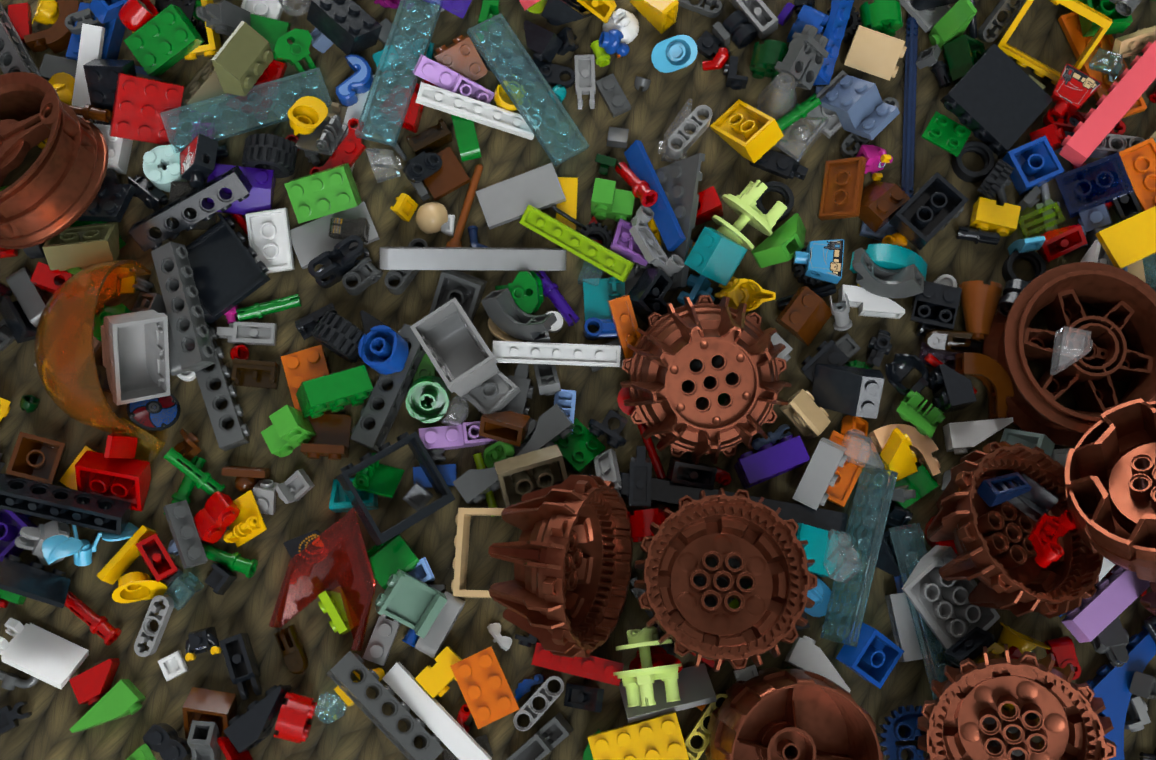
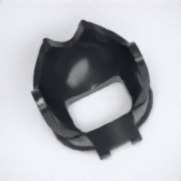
M895 354L894 361L890 364H885L886 377L889 383L901 395L906 396L910 390L921 394V391L928 387L929 372L918 356ZM913 369H916L922 374V377L911 389H908L901 382Z

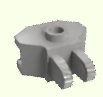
M54 520L46 524H39L38 527L25 526L21 528V536L17 537L14 543L18 548L32 550V555H37L41 564L51 566L64 560V558L58 559L49 565L42 554L43 541L55 535H64L69 538L71 530L67 523Z

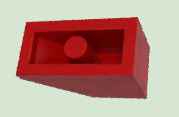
M1077 224L1053 229L1039 235L1045 236L1046 240L1036 252L1042 256L1043 260L1050 262L1088 243L1081 225Z
M156 533L135 544L143 561L157 582L178 571Z
M110 658L69 679L79 704L94 705L101 699V696L110 690L120 664L119 658Z

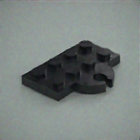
M108 168L106 177L96 197L76 221L121 222L136 191L135 187L132 184H120L119 177L112 169Z

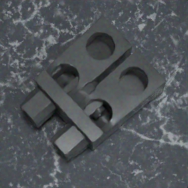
M806 24L801 33L794 32L793 40L789 44V50L782 62L778 61L774 68L795 87L811 90L823 65L824 58L827 59L829 52L825 50L829 40L823 35L816 34L818 29L813 25Z

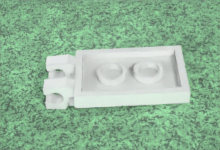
M9 618L4 625L7 627L6 633L14 638L8 642L0 636L2 662L58 689H62L89 656V650L32 623L23 625L20 621Z

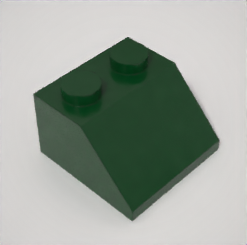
M964 34L943 45L945 50L944 58L949 65L948 75L951 81L958 83L979 60L985 51L984 43Z

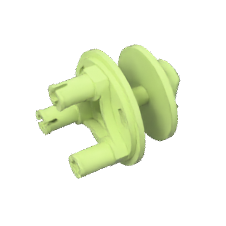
M757 179L755 183L750 181L740 195L724 194L722 196L723 201L739 215V218L733 225L717 215H713L712 220L719 226L717 231L752 251L754 245L741 233V230L749 223L761 233L771 236L773 234V226L786 211L787 207L782 202L777 201L767 214H763L757 208L756 201L768 187Z
M655 626L644 627L642 630H628V644L616 646V651L639 648L642 669L613 672V676H617V679H622L623 686H625L627 707L656 705L652 683H655L654 680L659 679L664 681L666 701H680L677 679H679L678 671L682 664L653 667L650 650L651 646L673 643L672 639H667L662 644H659L658 630Z

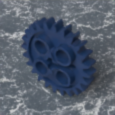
M907 705L906 709L904 706L898 707L899 713L896 710L890 711L893 718L889 716L884 717L887 725H879L884 732L877 733V736L883 738L879 745L884 749L882 752L887 757L885 760H903L901 758V751L903 749L908 753L907 760L925 759L923 757L924 750L919 749L918 745H895L896 741L918 740V737L922 736L920 729L917 728L918 717L924 716L921 713L922 706H916L915 710L913 705ZM900 726H903L905 729L903 738L898 733Z

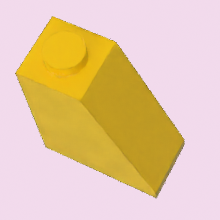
M630 0V3L660 34L676 23L679 5L677 0Z

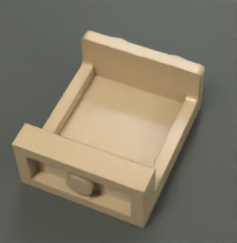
M858 25L843 65L890 81L891 77L895 78L899 66H896L898 59L903 58L907 47L904 44L906 41Z

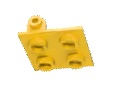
M252 490L247 491L233 501L240 509V513L236 520L229 525L230 530L226 531L223 536L226 543H235L237 548L267 530Z

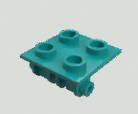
M615 277L583 279L585 321L592 317L613 319L608 301L625 295V282Z

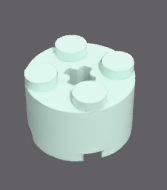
M157 146L144 154L143 171L155 187L167 193H174L182 190L187 185L186 182L188 180L180 176V151L174 146Z

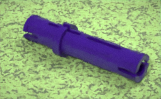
M539 271L540 275L536 273L539 277L543 278L544 296L551 300L569 327L574 325L573 321L576 324L580 318L559 292L557 284H553L545 271Z

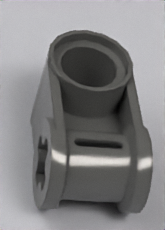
M367 257L343 276L342 283L349 295L356 296L370 285L376 283L383 276V272L373 265L370 257ZM351 281H358L356 286H348Z

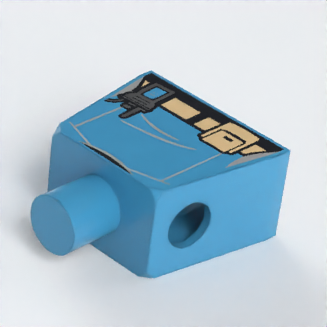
M844 240L810 241L806 252L795 251L794 263L805 264L804 274L808 277L838 284L842 278Z

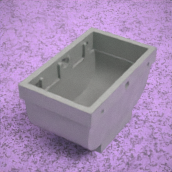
M455 297L410 326L451 393L455 392L458 396L462 397L499 372L496 365L498 361Z
M153 309L105 316L104 323L101 326L103 366L106 368L108 385L113 395V402L118 406L170 396L168 316L165 313H158Z

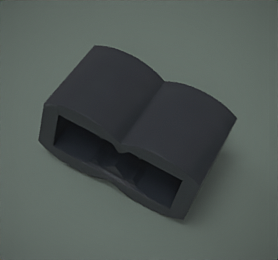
M166 723L153 724L143 736V740L153 751L159 752L163 760H189L192 757L187 740L180 738L176 730Z

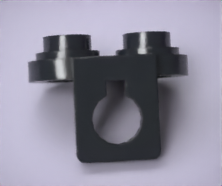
M424 151L408 160L402 171L411 182L420 183L440 170L442 160L436 153H425Z
M610 410L602 423L590 419L588 422V432L597 438L600 435L605 436L608 439L606 443L617 449L624 446L627 442L626 439L620 436V433L628 420L615 411ZM617 418L620 421L619 428L609 429L608 420Z

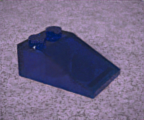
M1119 152L1055 177L1056 185L1070 219L1078 216L1080 212L1101 204H1107L1134 191Z

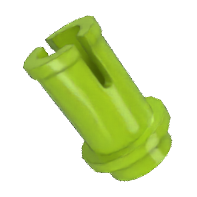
M599 40L593 41L590 47L596 57V64L600 67L607 66L610 63V55L605 52L604 48L599 47Z

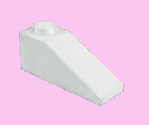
M1013 417L948 423L943 426L946 451H954L955 455L968 453L967 450L1014 422Z
M805 635L803 638L797 637L785 662L800 670L810 671L826 677L850 693V688L824 652L815 645L816 641Z

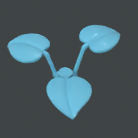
M128 522L121 535L103 531L98 532L92 545L88 540H79L77 527L72 525L74 538H68L64 535L49 537L42 543V554L49 565L58 559L73 555L75 565L87 566L92 563V552L97 551V545L101 537L104 541H121L131 538L139 528Z

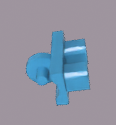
M690 274L687 286L692 288V291L690 293L680 292L677 297L679 304L685 305L683 298L685 296L690 297L692 304H695L700 295H710L714 302L715 298L711 295L714 289L710 287L711 282L707 277L701 274L700 276Z

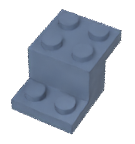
M850 75L842 78L820 100L823 108L836 112L845 131L869 140H873L900 114L898 107L882 101L875 83Z

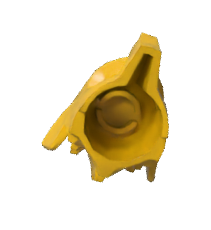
M733 276L727 286L719 284L718 287L723 289L714 294V297L720 300L723 296L729 297L728 307L737 309L740 302L747 304L746 312L755 310L764 302L776 299L775 292L763 289L754 280Z

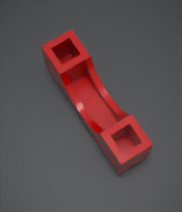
M537 642L531 665L619 686L621 679L613 676V672L623 671L624 663L591 655L587 658L553 655L551 651L544 650L541 643Z

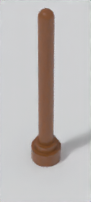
M482 164L475 166L454 236L447 242L446 247H463L461 238L483 171Z

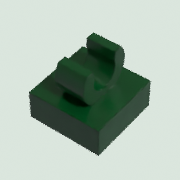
M597 154L595 162L601 164L598 173L607 176L609 167L616 168L618 160Z

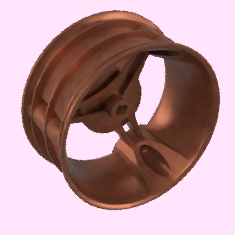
M12 72L0 75V187L9 172L18 168L23 163L27 153L34 146L48 138L45 147L32 166L17 181L0 192V247L5 249H24L39 245L59 235L71 226L86 211L96 197L104 181L108 166V146L99 128L92 122L78 117L71 107L60 101L55 88L45 78L29 72Z

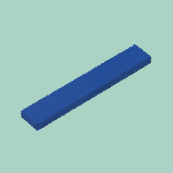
M635 140L624 152V155L635 175L640 180L646 181L650 185V189L657 192L658 200L650 208L654 212L653 219L667 250L673 252L686 240V237L642 142Z

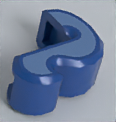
M356 54L345 56L347 64L355 73L336 87V95L339 102L344 106L356 104L358 102L356 94L369 91L374 84V75L371 67L362 56Z

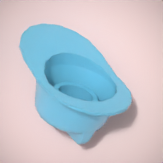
M684 34L662 40L652 50V63L658 71L663 73L682 69L692 64L696 59L698 53L697 45L690 36Z

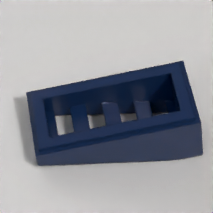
M1018 472L983 480L977 493L989 507H993L1029 492L1032 487Z

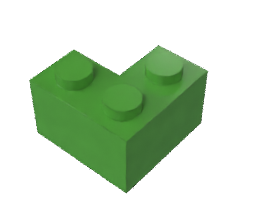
M595 178L591 199V216L594 215L599 220H606L608 218L618 222L621 218L630 222L635 202V196L632 194V191L615 189L616 181Z
M285 405L271 414L269 418L273 425L261 432L271 454L279 457L290 455L293 449L301 446V443L310 442L311 438L316 435L308 417L304 418L301 411L289 405Z

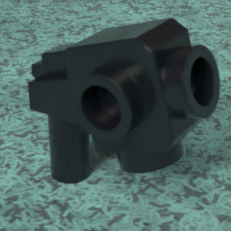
M878 330L875 337L872 336L867 348L870 349L867 363L870 364L871 368L874 366L879 367L884 354L888 355L892 348V343H890L891 334L885 330Z

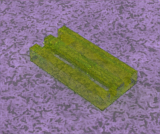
M1055 202L1019 217L1018 223L1024 238L1064 222L1065 218L1058 203ZM1053 208L1055 209V212L1038 218L1029 223H1024V220L1032 218ZM1055 216L1059 217V219L1046 223L1030 231L1027 230V228L1034 226L1038 223H1041L1043 221H1046L1050 218H1053Z

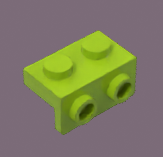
M338 586L330 592L324 591L318 595L320 599L318 605L324 614L327 612L330 616L329 624L335 633L339 632V634L345 635L363 623L343 586Z

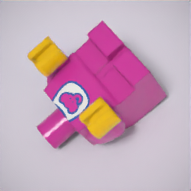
M861 145L856 156H864L866 158L865 174L870 172L873 181H881L883 174L878 173V171L883 170L886 164L893 161L892 155L887 154L884 148L875 145Z

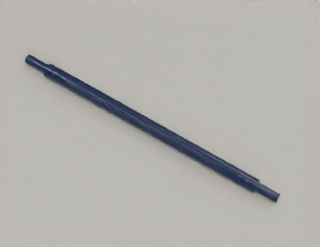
M908 13L905 43L907 49L905 51L901 189L912 198L914 196L917 65L915 63L918 54V24L915 18L911 17Z

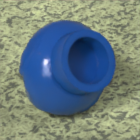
M611 29L608 32H601L599 47L604 48L607 54L613 55L616 53L617 58H619L620 56H627L630 51L626 43H620L621 39L624 38L621 31Z

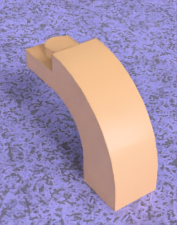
M890 424L873 430L868 434L878 454L882 452L893 429L898 428L903 434L906 433L912 442V445L909 446L910 450H913L920 466L923 464L932 477L941 473L939 461L936 457L932 456V453L939 450L937 445L927 435L920 434L915 427L905 424Z

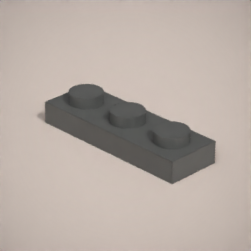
M187 500L165 505L163 510L183 568L187 569L205 564L208 560Z

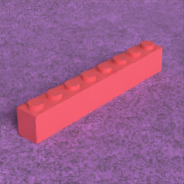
M1156 40L1153 44L1148 42L1141 51L1143 55H1137L1131 62L1130 66L1132 68L1130 70L1126 68L1119 76L1121 81L1119 83L1115 81L1107 90L1109 95H1102L1095 104L1098 106L1096 110L1094 108L1089 110L1084 117L1086 121L1084 123L1080 121L1072 132L1075 134L1073 136L1068 135L1061 143L1063 149L1059 153L1060 156L1080 168L1155 81Z

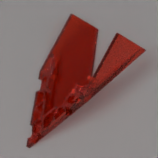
M354 507L290 560L269 623L270 627L282 628L318 598L319 594L326 590H331L341 594L354 640L351 650H362L377 584Z

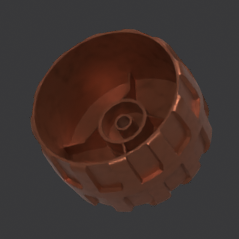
M772 667L759 670L758 676L747 681H737L726 691L728 697L721 707L716 708L712 712L707 726L711 735L710 744L705 751L706 760H883V752L880 751L879 741L875 732L876 725L870 714L857 705L851 694L826 677L806 670ZM791 746V753L785 756V749Z

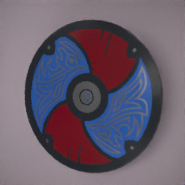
M171 393L170 396L128 403L126 406L130 420L138 427L149 431L165 430L174 425L180 416L179 402Z

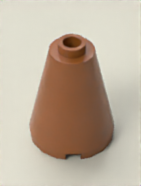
M980 280L962 282L961 285L959 284V288L962 289L960 300L966 332L973 333L971 338L973 340H984V336H989L1003 285L992 281L988 285Z

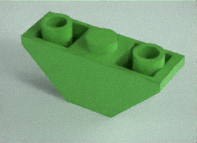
M795 213L773 232L771 236L751 251L760 268L787 262L794 257L795 251H801L804 248L806 228L799 214Z

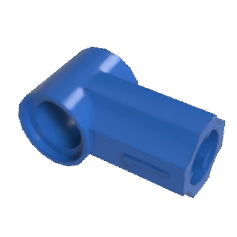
M592 317L586 320L584 324L583 334L588 340L618 338L613 319ZM595 325L599 331L591 333L587 327Z

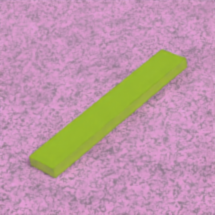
M532 205L527 206L519 222L622 282L626 281L635 264Z

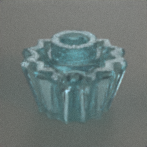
M328 692L320 694L315 709L316 717L320 721L330 724L345 716L347 709L340 697Z

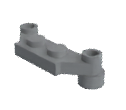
M641 205L636 211V215L630 221L632 228L629 232L643 253L645 260L649 264L661 268L671 278L685 266L684 261L676 254L671 255L669 258L667 257L648 226V222L654 217V212L650 207Z

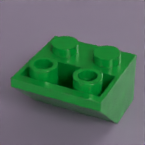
M400 533L381 545H374L361 556L366 567L384 590L388 587L387 581L393 573L396 574L398 569L408 573L419 562L413 549Z

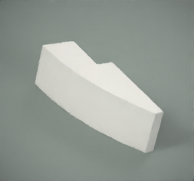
M842 284L838 290V303L846 301V293L850 307L858 308V316L900 319L905 314V309L889 298L872 294L864 288Z

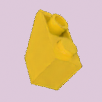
M898 428L893 429L880 454L885 471L893 482L918 472L915 464L918 462L917 457L909 447L912 445L909 436L906 433L903 434Z

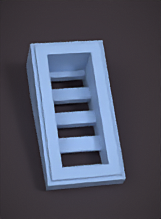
M561 389V391L555 394L554 405L557 403L562 407H571L562 409L567 415H570L569 418L574 424L576 391Z

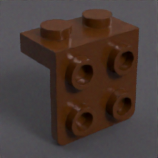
M324 414L314 419H311V416H309V421L316 435L311 438L310 442L301 443L300 452L309 459H320V456L328 457L330 460H341V457L349 458L352 427L351 416Z

